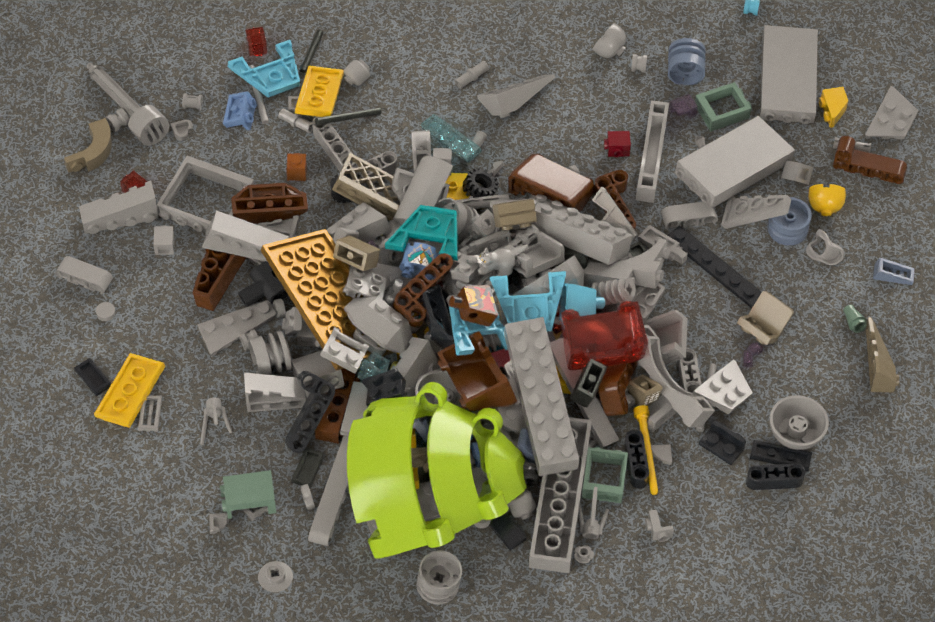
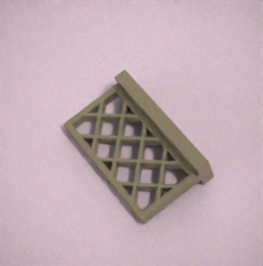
M349 153L332 190L359 205L365 202L385 215L389 221L393 220L399 207L398 204L393 202L398 200L397 196L391 197L388 190H392L391 185L385 186L383 182L386 179L392 184L393 176ZM350 160L355 162L359 168H352ZM366 171L373 172L375 176L369 177ZM361 172L364 178L358 179L355 173ZM350 174L353 180L347 178L344 175ZM372 181H378L380 187L374 188ZM360 183H367L369 189L362 186ZM383 191L385 197L377 194V192Z

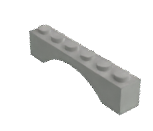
M651 100L637 185V201L654 203L669 108V103Z
M637 325L633 332L624 340L629 352L635 355L639 365L649 374V378L662 385L661 394L669 400L671 407L679 413L683 423L688 427H701L715 410L704 396L687 392L672 379L662 359L660 339L649 325Z

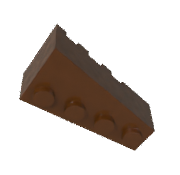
M206 249L205 257L201 262L202 267L200 272H198L192 292L196 305L214 311L246 257Z

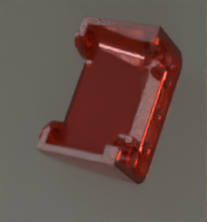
M638 301L622 302L617 311L586 316H580L579 312L574 309L561 312V328L569 370H582L590 359L609 366L639 361L645 356L648 340Z

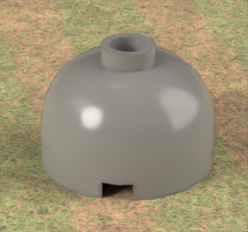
M613 23L604 33L603 37L597 41L592 50L597 55L607 59L614 57L616 54L620 56L626 49L624 47L626 42L624 30L616 23Z

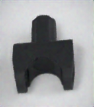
M267 261L256 266L250 272L249 276L254 283L238 292L240 299L247 307L264 296L271 304L276 299H284L288 296L279 279L275 278L276 274Z

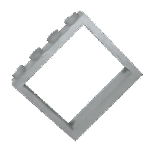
M186 156L157 203V212L162 219H171L181 226L193 227L197 232H206L211 221L170 207L189 173L239 191L247 185H254V179Z

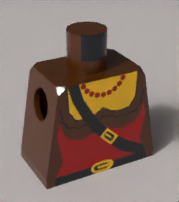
M490 285L464 286L457 296L450 297V307L458 308L460 318L464 321L490 327L498 316Z

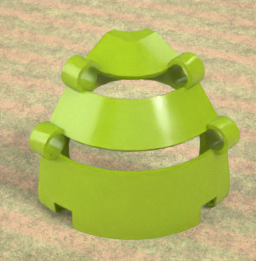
M429 382L421 388L417 396L376 400L370 403L364 411L363 418L353 420L347 444L349 493L356 523L374 519L376 521L377 529L368 539V544L375 559L393 556L426 545L430 548L443 546L455 538V534L481 520H491L505 514L509 509L507 504L525 491L527 488L523 474L525 460L522 452L500 431L503 426V419L498 411L492 408H483L476 415L448 402L445 388L436 382ZM424 393L434 394L439 404L428 402ZM425 416H432L428 429L427 457L431 486L441 516L429 521L424 520L420 508L411 459V438L414 420ZM480 419L490 420L494 425V429H485L481 425ZM472 434L477 441L481 469L487 473L488 480L482 483V490L479 496L474 484L470 462V439Z

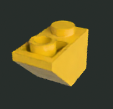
M844 87L823 89L821 97H819V106L824 109V121L828 122L830 128L836 125L846 111L848 98Z

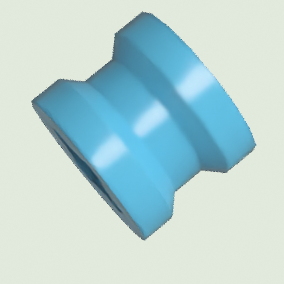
M745 0L743 14L752 13L757 16L760 0Z

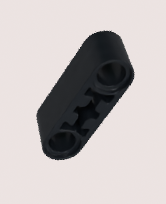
M630 430L626 433L624 443L625 452L628 453L627 467L629 478L633 487L641 489L647 485L649 478L644 438L640 431ZM634 454H637V460L639 461V464L637 465L636 457H634Z
M800 464L752 466L748 469L746 485L752 490L799 488L804 481L805 468Z

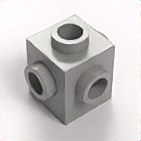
M488 209L480 216L476 214L469 220L471 224L466 228L476 240L494 234L493 230L496 228L494 215Z

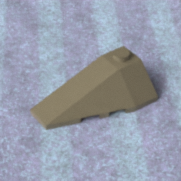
M868 317L866 340L870 391L894 393L896 386H899V374H896L895 365L872 317Z

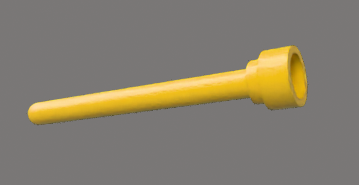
M640 405L633 409L634 418L639 422L640 431L644 438L649 467L650 493L657 495L658 486L647 425L650 412L648 406Z

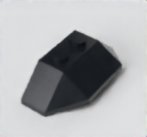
M437 284L422 293L423 307L426 310L424 321L429 328L428 335L433 342L436 341L442 347H449L454 344L450 309L446 301L449 294Z

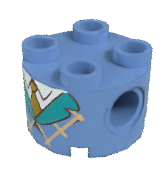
M414 242V245L411 246L410 243H407L404 249L403 260L400 264L401 275L405 278H414L439 255V252L436 253V248L428 244ZM431 274L425 275L428 280L434 279Z

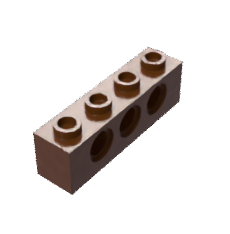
M345 368L341 369L344 388L346 389H335V395L315 430V438L317 440L339 444L340 437L343 438L344 435H340V430L354 381L360 382L357 371L353 373Z

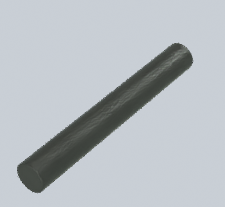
M322 30L316 31L299 70L302 73L307 72L308 66L322 38Z

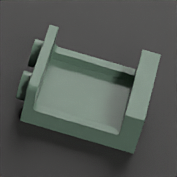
M271 470L223 477L224 485H220L221 497H225V500L221 501L223 512H227L228 519L232 518L231 511L263 506L268 507V514L276 513Z

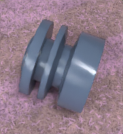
M682 38L671 43L668 48V77L675 84L695 85L704 79L706 48L703 43L692 38Z

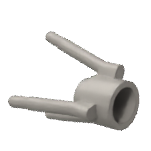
M216 397L209 398L206 401V408L203 410L204 419L200 445H204L208 416L213 418L214 424L217 425L218 417L222 415L229 433L233 432L221 400Z
M594 487L591 517L586 520V523H584L581 503L579 507L580 533H583V537L588 539H598L599 535H602V530L609 513V509H605L600 524L595 520L597 487Z

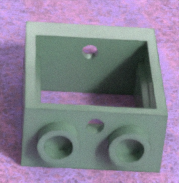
M735 82L698 94L695 98V107L710 132L750 118L751 104L749 101H746L742 89L738 88ZM732 95L740 108L716 116L709 103Z
M588 447L582 498L592 499L594 487H597V500L622 503L628 453L621 450L612 451L600 447ZM591 463L621 465L619 486L589 483Z

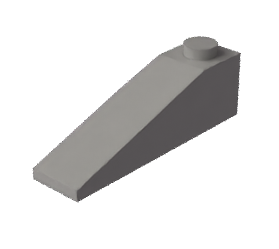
M542 75L525 80L523 83L508 85V88L485 92L477 95V97L492 116L508 117L511 115L510 112L519 109L551 82L555 75Z

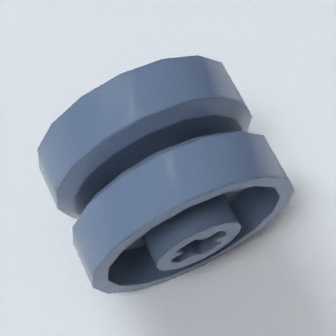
M790 197L791 203L788 214L769 218L768 220L769 235L777 243L783 245L801 243L807 237L812 217L811 210L805 202L794 197Z

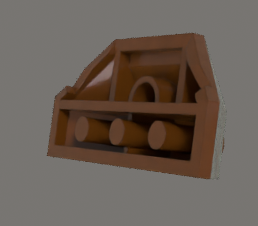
M287 183L247 185L231 198L233 216L253 224L273 222L278 219H282V221L292 219L293 216H300L308 211L306 193L300 192Z

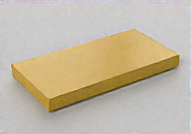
M308 66L295 107V114L318 117L331 116L342 83L344 70Z
M130 353L95 411V417L130 428L144 401L163 372L165 364Z

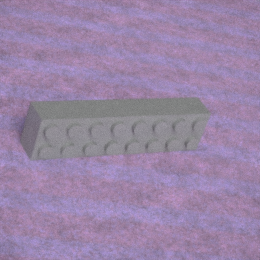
M540 317L505 324L504 337L538 476L578 469L579 456L544 318Z
M569 417L579 456L578 469L542 476L529 556V568L570 573L592 420Z

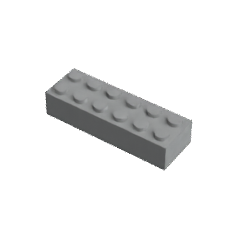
M536 195L530 198L534 200L537 221L531 224L535 225L540 232L563 244V246L608 265L628 256L633 235L627 233L625 229L615 228L608 222L596 220L592 215L582 214L577 209L563 206L558 201H551L544 195Z

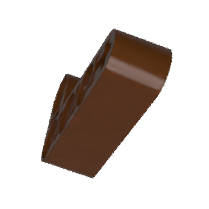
M850 136L840 137L833 163L835 169H844V171L854 174L861 173L863 176L877 177L880 180L896 184L904 182L907 164L904 161L854 149L856 144L854 138Z
M616 170L597 177L594 194L596 195L601 186L604 187L631 226L636 230V221L620 196V193L627 189L628 174L623 170Z
M443 253L438 255L396 294L393 301V309L406 318L410 326L419 327L423 323L426 310L418 301L422 298V293L434 287L450 272L453 259L449 254ZM445 263L446 265H443L438 271L439 265ZM431 274L434 279L428 280L425 275ZM412 287H418L421 292H414ZM398 300H405L407 305H400ZM412 313H418L421 318H413Z
M629 351L625 355L620 353L618 356L613 355L600 383L599 395L606 416L625 415L628 413L625 390L638 363L635 355Z

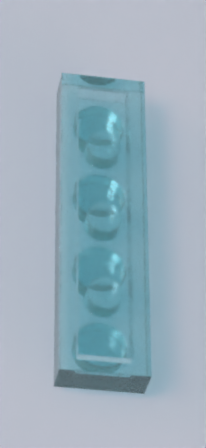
M432 114L421 123L423 130H430L432 137L447 148H452L454 153L468 163L482 152L479 145L435 114Z

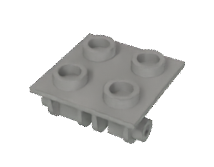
M350 266L347 284L344 286L343 292L346 293L345 295L355 298L356 294V298H360L362 294V298L378 297L382 300L387 279L379 274L362 271Z

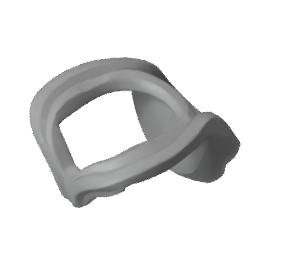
M818 229L815 235L816 240L810 242L806 247L807 255L811 259L827 265L840 263L844 258V250L838 244L832 243L823 230ZM823 239L826 249L822 255H818L812 247Z

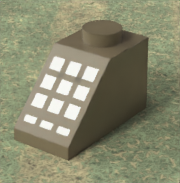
M644 374L631 379L628 384L629 393L634 397L637 406H650L659 399L663 389L662 385Z

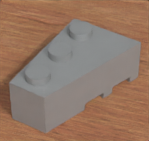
M365 202L358 205L327 229L332 240L337 227L358 231L359 236L357 239L363 242L370 241V243L376 241V237L384 233L389 235L392 232L387 217Z

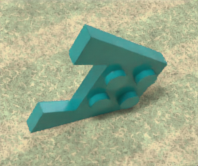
M420 205L387 240L385 249L404 252L409 238L443 243L439 255L446 253L453 260L458 261L457 210Z

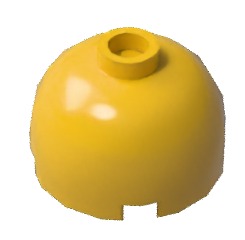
M823 184L813 185L809 188V203L822 216H831L832 213L842 209L846 199L845 188L830 184L829 187H823Z

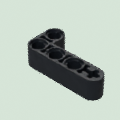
M302 371L297 377L298 385L310 392L285 439L286 446L295 453H300L306 448L335 395V387L331 383L309 371ZM311 376V383L305 386L303 384L305 377ZM328 385V392L321 395V388ZM314 403H319V409L316 412H312L311 406ZM309 420V427L303 430L301 428L302 423ZM300 431L304 436L299 435L297 432ZM293 440H298L299 444H293L292 442Z

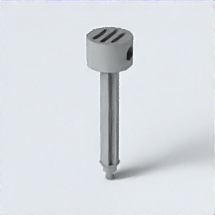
M92 63L87 64L90 78L130 116L128 127L143 145H155L166 136L170 124L153 105L140 107L102 67Z

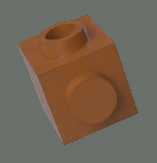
M287 154V181H306V154Z

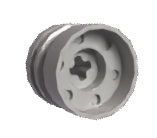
M452 198L439 200L434 207L457 210L458 244H461L470 236L466 229L471 224L469 220L478 213L474 208Z
M282 331L276 332V341L272 333H269L268 343L266 344L262 336L248 339L253 364L258 366L257 374L272 375L271 366H275L277 372L281 373V363H283L286 371L291 370V353Z
M442 550L432 551L425 555L420 562L416 583L418 593L422 599L436 605L446 604L454 599L458 593L462 575V566L458 558L450 552Z

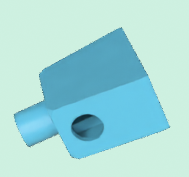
M564 283L560 297L559 320L572 321L595 317L596 309H603L605 307L604 297H596V289Z

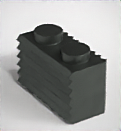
M590 359L582 369L570 400L583 407H588L596 395L607 367Z

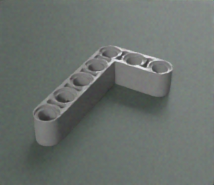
M314 118L312 121L313 135L339 172H341L347 156L352 152L331 123L316 125ZM387 151L366 162L389 174H393L397 168V155L392 151ZM350 160L352 168H359L355 162ZM366 171L369 177L375 176L373 172ZM361 172L356 173V175L359 174L362 178H364Z

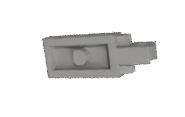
M651 225L638 236V241H641L642 244L649 248L653 247L659 239L667 240V248H669L667 259L675 260L682 265L687 261L688 253L682 250L679 242Z
M501 230L476 240L459 251L466 255H480L485 248L488 249V252L503 248L511 242L510 231Z

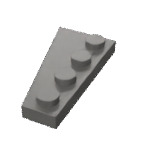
M761 195L754 198H748L747 196L735 198L732 196L727 201L721 225L723 228L728 229L786 215L789 211L791 198L788 195H769L767 198H763Z
M266 300L197 324L210 356L213 357L217 352L226 349L240 339L239 334H247L250 330L258 329L276 318V312L272 304Z

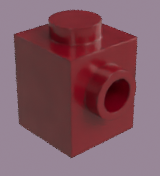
M608 131L607 139H604V150H607L608 157H629L631 149L630 131Z

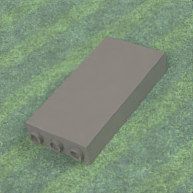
M764 25L760 93L761 119L766 121L780 120L785 123H814L816 116L818 29Z
M757 116L679 160L675 174L704 203L715 207L784 167L786 160L792 161L795 149L763 119Z

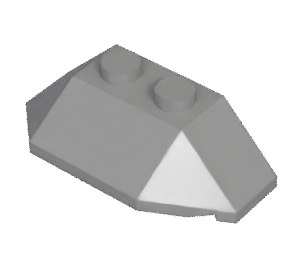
M575 255L548 271H566L564 283L580 286L584 284L585 271ZM548 272L514 293L513 296L549 293ZM559 301V305H558L557 312H559L560 301Z
M378 297L354 298L344 307V311L347 312L352 324L384 349L401 354L409 347L410 344L408 342L413 335L408 320L391 308L385 301Z

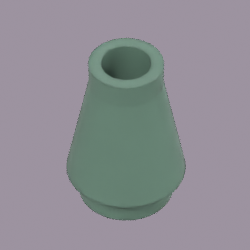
M847 305L843 309L850 330L859 333L867 327L866 318L853 305Z

